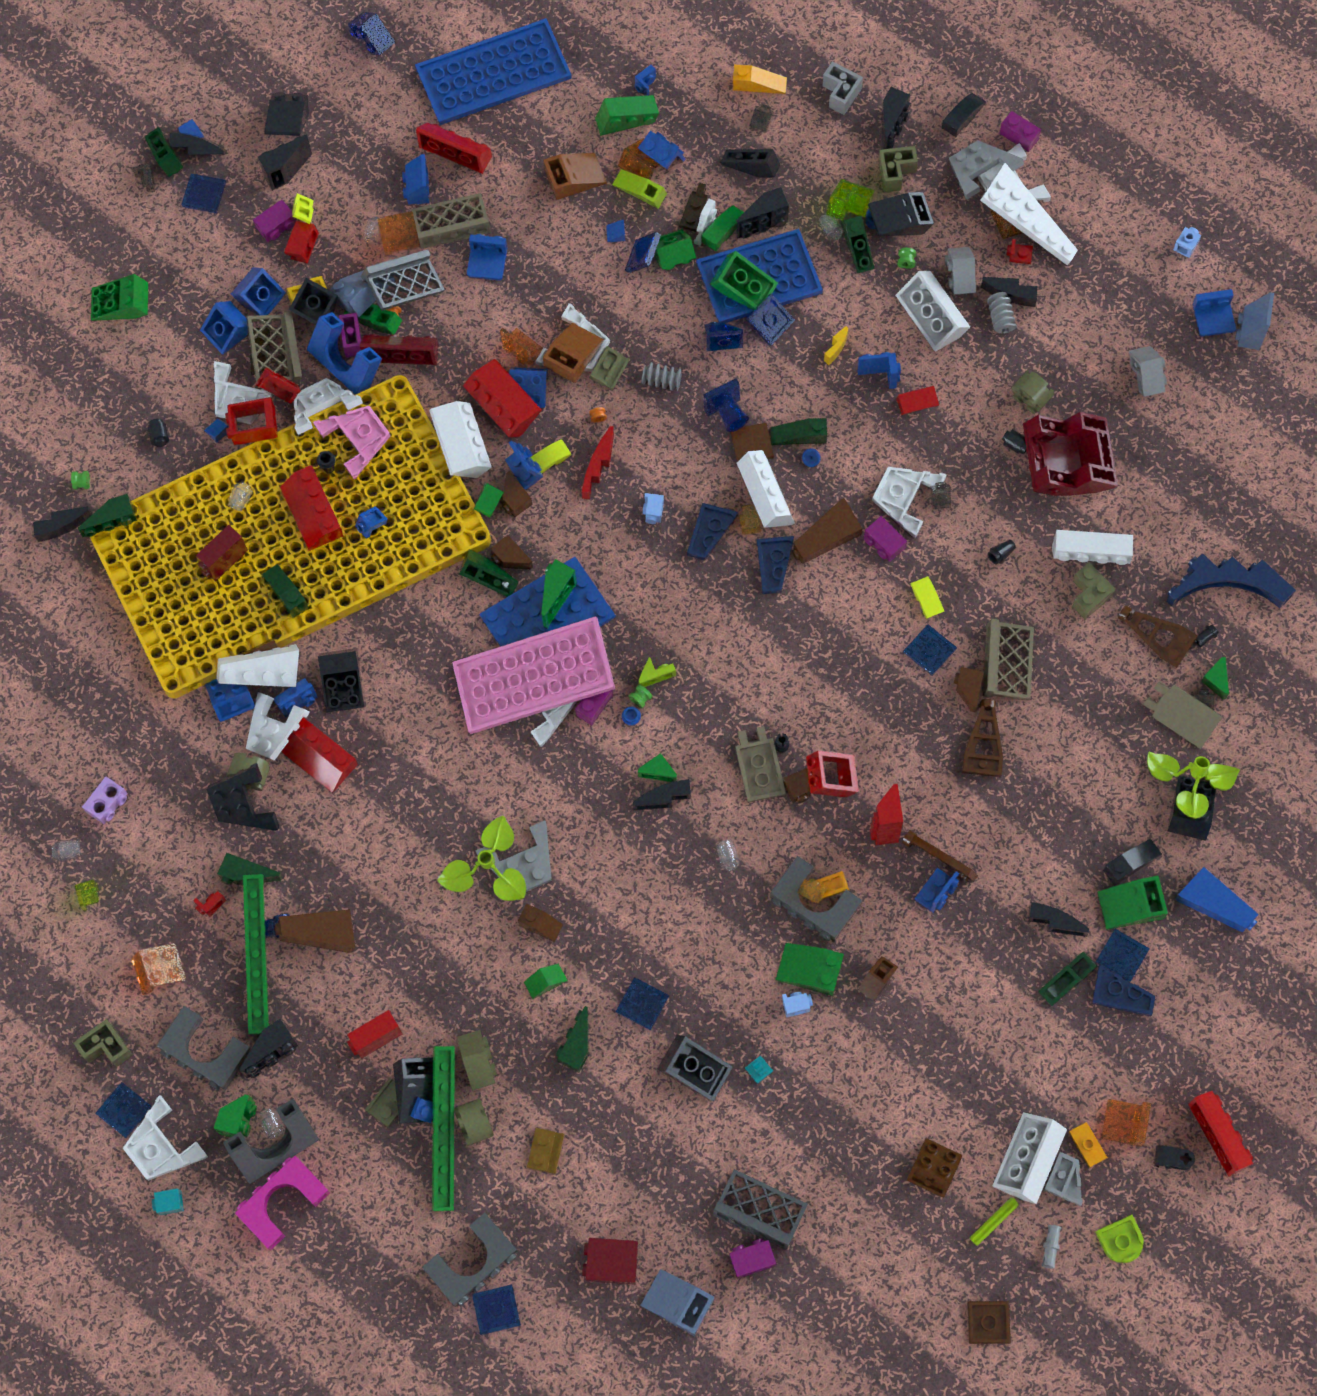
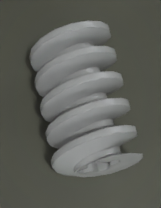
M1006 292L993 294L987 299L993 329L997 333H1008L1017 328V325L1014 324L1016 319L1012 317L1014 315V312L1011 311L1012 305L1009 304L1011 299L1006 297Z
M650 362L648 367L646 365L644 367L641 383L645 384L648 380L649 386H652L655 382V386L658 388L661 384L663 389H666L669 385L671 391L675 387L678 391L682 372L679 368L677 373H675L674 367L667 371L666 365L660 370V364L653 368V362Z

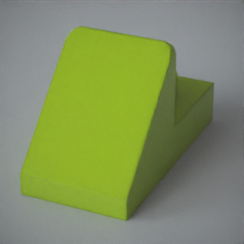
M649 657L639 678V684L647 687L676 676L674 665L663 664L655 670Z

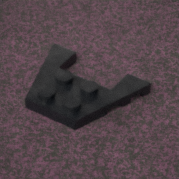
M257 763L251 765L248 769L238 771L237 774L231 777L227 776L208 785L206 790L218 822L278 831L279 823L275 812L256 814L245 784L261 782L262 775Z

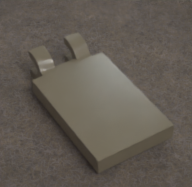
M1159 681L1154 689L1163 694L1158 703L1149 697L1143 705L1155 711L1152 715L1153 718L1201 749L1223 716L1175 684L1169 688Z
M764 726L757 727L758 740L749 742L746 730L738 731L740 745L735 746L748 803L786 795L773 738L767 739Z

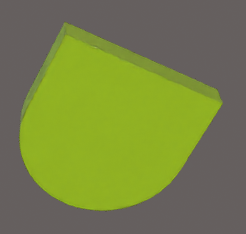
M1133 1215L1095 1231L1105 1254L1115 1262H1132L1142 1252L1144 1240Z

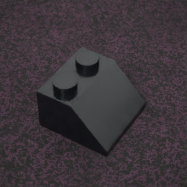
M305 278L289 310L316 325L319 317L331 312L334 313L338 295Z

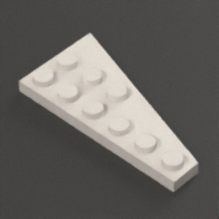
M1004 163L980 201L1068 265L1077 252L1076 247L1008 165Z

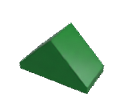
M485 482L474 510L490 518L504 492Z
M1221 657L1204 675L1201 681L1221 699H1226L1229 695L1226 657Z
M661 753L638 768V777L667 782L677 781L676 772Z
M558 963L538 969L524 981V984L532 999H535L568 980Z

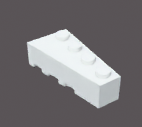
M294 644L289 645V647H278L263 652L257 651L247 655L241 654L218 659L216 676L218 683L296 687L299 649Z

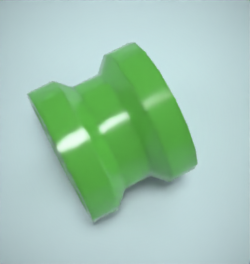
M901 248L898 252L900 257L897 263L898 267L914 268L916 250Z
M83 471L82 473L72 472L71 483L73 490L90 488V475L88 471Z
M640 684L637 685L634 693L628 695L629 699L641 709L645 706V702L653 697Z

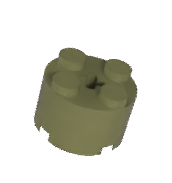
M1029 370L1012 386L1014 393L1012 398L1019 404L1024 402L1027 405V410L1032 414L1040 412L1055 393L1052 388L1049 390L1046 387L1048 383L1041 376L1033 371L1029 374Z
M234 753L226 776L231 777L237 774L238 771L248 769L251 765L257 763L262 775L261 782L245 784L249 792H251L252 788L262 791L270 771V764L257 756L249 758L246 757V753Z
M480 1098L454 1108L467 1146L494 1136Z

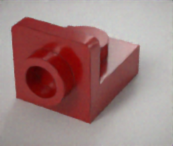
M1012 239L1011 245H1007L1006 256H1010L1009 262L1031 265L1033 246L1015 244L1016 239Z
M217 891L215 894L212 893L208 896L204 905L197 898L193 901L197 905L195 909L202 916L206 913L211 917L226 902V899Z

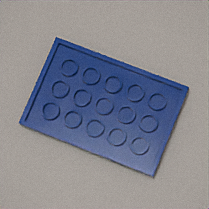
M799 229L696 260L719 325L758 313L723 295L710 285L726 256L734 251H737L778 282L761 312L823 293L822 286Z
M576 557L571 558L564 564L575 570L577 584L548 629L543 627L541 615L545 575L479 614L500 647L595 616L598 618L599 626L601 627L614 619L616 615Z

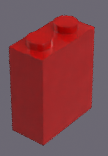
M387 1010L348 1033L347 1036L350 1040L347 1041V1044L355 1056L359 1054L362 1059L403 1035L390 1010Z

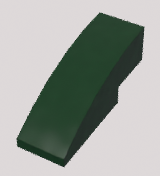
M1083 951L1038 992L1053 1006L1092 973L1098 965Z

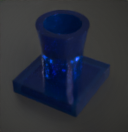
M736 378L703 394L706 415L710 416L719 412L727 432H734L742 428L749 421V417L737 403L740 401V384Z

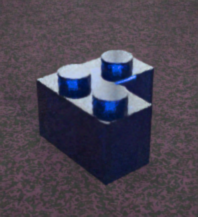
M362 12L347 24L350 28V34L354 38L364 40L367 44L366 49L371 54L381 55L396 43L377 13Z

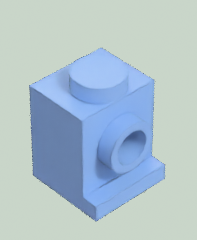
M1185 227L1177 239L1173 250L1190 258L1201 238L1199 231L1193 227L1189 229Z
M645 493L643 514L646 515V523H661L664 495Z
M795 992L790 994V997L782 994L786 1018L810 1012V1006H813L810 994Z

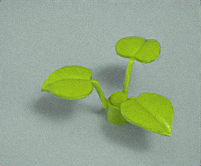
M1150 751L1147 755V766L1150 773L1161 781L1168 782L1173 776L1178 777L1190 769L1192 777L1196 779L1192 793L1189 791L1180 792L1176 798V804L1184 814L1195 819L1204 816L1209 807L1207 797L1203 794H1196L1199 780L1205 776V780H1209L1213 788L1226 791L1233 787L1240 771L1238 768L1227 765H1210L1209 760L1203 756L1197 757L1194 763L1190 762L1188 766L1179 771V763L1173 757L1165 754H1155Z
M500 816L484 829L481 836L482 844L485 848L492 849L483 850L478 854V861L475 863L476 865L472 871H470V866L465 861L455 860L445 867L437 879L440 885L450 891L464 892L473 886L474 881L471 875L476 872L479 866L484 869L492 868L500 877L493 884L496 896L504 901L522 900L526 895V883L522 874L516 869L508 868L502 875L494 865L495 858L492 853L496 849L505 851L514 842V833L506 818Z

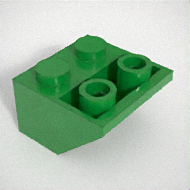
M245 1094L220 1108L214 1129L220 1135L230 1138L240 1131L244 1137H248L251 1125H249L250 1118L254 1117L257 1111L256 1102L249 1095Z

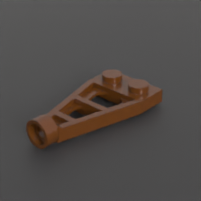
M1126 605L1118 616V619L1126 622L1161 659L1178 668L1198 635L1179 624L1134 611ZM1132 613V618L1128 620L1127 618ZM1142 620L1155 624V628L1150 635L1145 634L1139 629V624ZM1160 629L1171 631L1174 634L1167 647L1160 646L1155 640V635Z
M981 699L980 712L964 752L962 773L992 777L1002 776L1003 752L995 710L996 701L993 699ZM983 721L991 722V735L979 733L980 725ZM979 740L991 742L992 755L976 754L975 748Z
M909 830L903 838L902 844L909 848L912 845H916L946 865L952 866L955 872L959 873L958 877L968 882L970 879L974 882L978 877L971 868L919 838L913 831Z

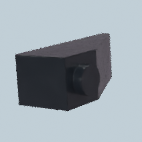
M727 149L720 162L723 166L758 178H774L781 165L773 149Z
M1150 838L1106 864L1103 871L1113 885L1116 886L1161 856L1162 853Z

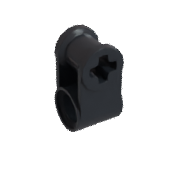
M1164 1145L1156 1146L1154 1167L1165 1166V1169L1188 1170L1195 1163V1155L1190 1150ZM1184 1155L1190 1160L1186 1165L1183 1160H1180Z

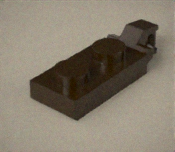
M699 182L697 191H692L679 224L680 228L697 232L700 214L708 198V195L705 194L706 184Z

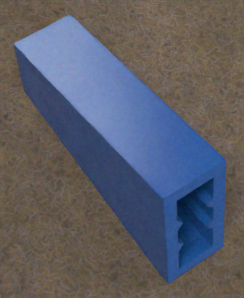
M1205 867L1197 873L1175 898L1178 902L1242 933L1246 928L1250 931L1257 923L1255 919L1259 914Z

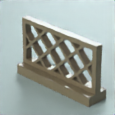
M481 193L411 209L421 249L470 238V234L484 235L491 233ZM479 199V204L476 208L469 205L471 201ZM456 204L462 206L459 211L453 210L452 207ZM441 208L445 211L440 216L434 213L436 209ZM466 208L472 211L469 216L462 214ZM424 212L427 215L422 220L416 214ZM448 213L455 215L452 220L445 218ZM476 213L483 216L482 218L473 219ZM431 216L438 219L434 225L427 222ZM459 217L465 219V222L455 223ZM442 221L448 224L444 227H438ZM424 225L431 228L430 230L420 232Z
M284 311L283 315L247 316L256 382L260 378L259 372L263 368H269L267 364L272 360L279 365L274 372L277 373L280 368H283L288 372V377L285 378L300 384L302 374L292 311ZM258 321L263 326L258 331L252 326V322ZM271 321H280V327L277 330L269 324ZM265 328L273 332L270 338L261 333ZM276 335L283 340L280 346L272 341ZM257 336L266 341L262 346L255 343ZM268 344L276 349L272 355L264 349ZM260 352L268 357L264 363L257 359V355ZM278 352L285 355L283 362L274 357Z
M991 619L987 623L983 697L998 696L1021 700L1031 699L1034 627L1002 623L998 619ZM1000 628L1007 629L1012 635L1005 640L1000 634ZM1020 631L1029 632V637L1025 642L1017 635ZM1012 637L1020 644L1015 650L1007 642ZM1003 644L1011 652L1005 658L999 652V648ZM1021 647L1028 652V657L1024 660L1016 653ZM1012 654L1019 661V664L1014 668L1006 660ZM1002 662L1010 670L1004 676L998 670V666ZM1020 665L1027 670V675L1023 678L1015 670ZM1010 673H1013L1019 680L1013 686L1005 678ZM1001 680L1009 688L1005 692L997 691V685ZM1021 683L1026 688V695L1019 694L1014 687Z

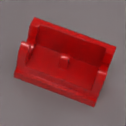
M299 221L295 222L284 250L286 255L291 256L290 259L308 263L319 234L315 225Z
M267 367L256 382V386L274 394L289 404L294 401L297 394L301 391L296 383Z
M934 386L898 394L896 398L901 415L939 406Z

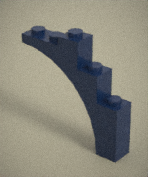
M1202 553L1198 558L1195 556L1189 561L1188 574L1181 579V584L1178 587L1174 586L1169 590L1166 602L1173 606L1182 598L1196 591L1214 587H1232L1254 592L1268 599L1278 608H1281L1294 595L1296 589L1263 560L1258 564L1254 562L1246 569L1232 556L1228 561L1224 559L1217 567Z

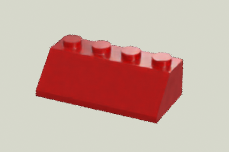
M427 122L416 128L419 148L483 174L492 158L491 148L486 144L476 143L469 137L459 136L456 132L442 129L437 124Z
M496 359L491 360L473 372L463 385L508 437H520L542 411Z
M310 465L294 472L280 488L308 550L311 551L343 537L341 527L313 466Z
M303 717L298 723L300 727L297 731L293 730L287 738L289 742L281 753L333 793L358 765L357 761Z
M898 783L892 785L877 804L876 812H873L870 838L875 840V846L899 843L904 821Z
M1213 1091L1195 1097L1188 1106L1226 1174L1230 1177L1250 1167L1253 1164V1156L1248 1149L1244 1148L1242 1136L1231 1125L1233 1122L1230 1115L1222 1109L1220 1097L1217 1094L1215 1095Z

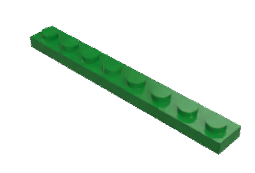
M263 874L243 875L249 1035L261 1034L262 1030L269 1026Z
M433 1046L432 1211H454L455 1046Z

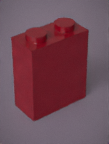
M228 525L196 555L198 559L197 565L202 569L201 572L206 578L209 579L211 577L216 582L248 551L242 536Z
M589 1238L588 1243L584 1244V1255H587V1264H583L582 1276H586V1282L636 1285L638 1241Z

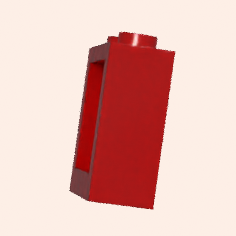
M271 397L227 405L228 412L225 413V418L229 428H226L228 439H232L234 446L278 438L276 411ZM265 413V427L238 431L237 418Z
M816 751L806 756L811 794L849 797L859 792L854 755ZM823 761L837 764L839 785L826 784Z

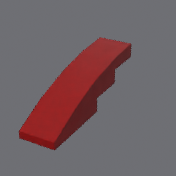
M614 426L608 428L591 457L582 487V499H590L592 482L600 483L602 466L610 467Z

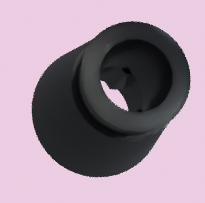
M323 451L317 457V464L327 474L332 473L335 469V456L329 451Z
M1009 539L990 548L988 558L993 564H1002L1013 550L1016 549L1015 543Z

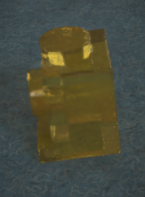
M743 506L742 514L739 515L742 535L761 533L760 519L755 506Z
M810 878L809 881L804 879L797 893L819 905L828 887Z

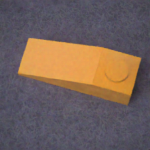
M734 64L733 91L786 94L787 77L751 65Z

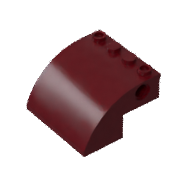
M1078 412L1066 420H1060L1038 414L1023 423V434L1026 441L1033 492L1054 496H1072L1098 493L1118 487L1107 418Z

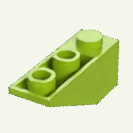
M622 169L612 184L659 209L667 195L664 187Z

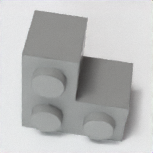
M833 61L823 74V87L833 91L829 99V108L845 115L862 89L863 77Z
M970 247L949 248L948 255H945V265L948 266V271H951V278H948L949 289H952L954 295L976 293L975 257Z
M1151 346L1130 350V366L1137 375L1139 392L1144 397L1165 392L1167 379L1165 374H1163V368H1165L1164 358Z

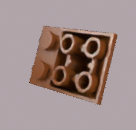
M595 153L559 154L543 160L544 170L556 200L607 184Z
M571 323L552 342L544 354V367L576 383L604 339Z

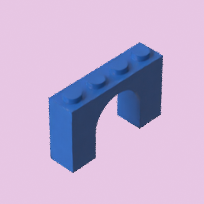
M331 312L319 317L306 350L356 395L370 388L382 358L368 347L357 352L352 366L347 364L341 357L338 349V338L344 323Z

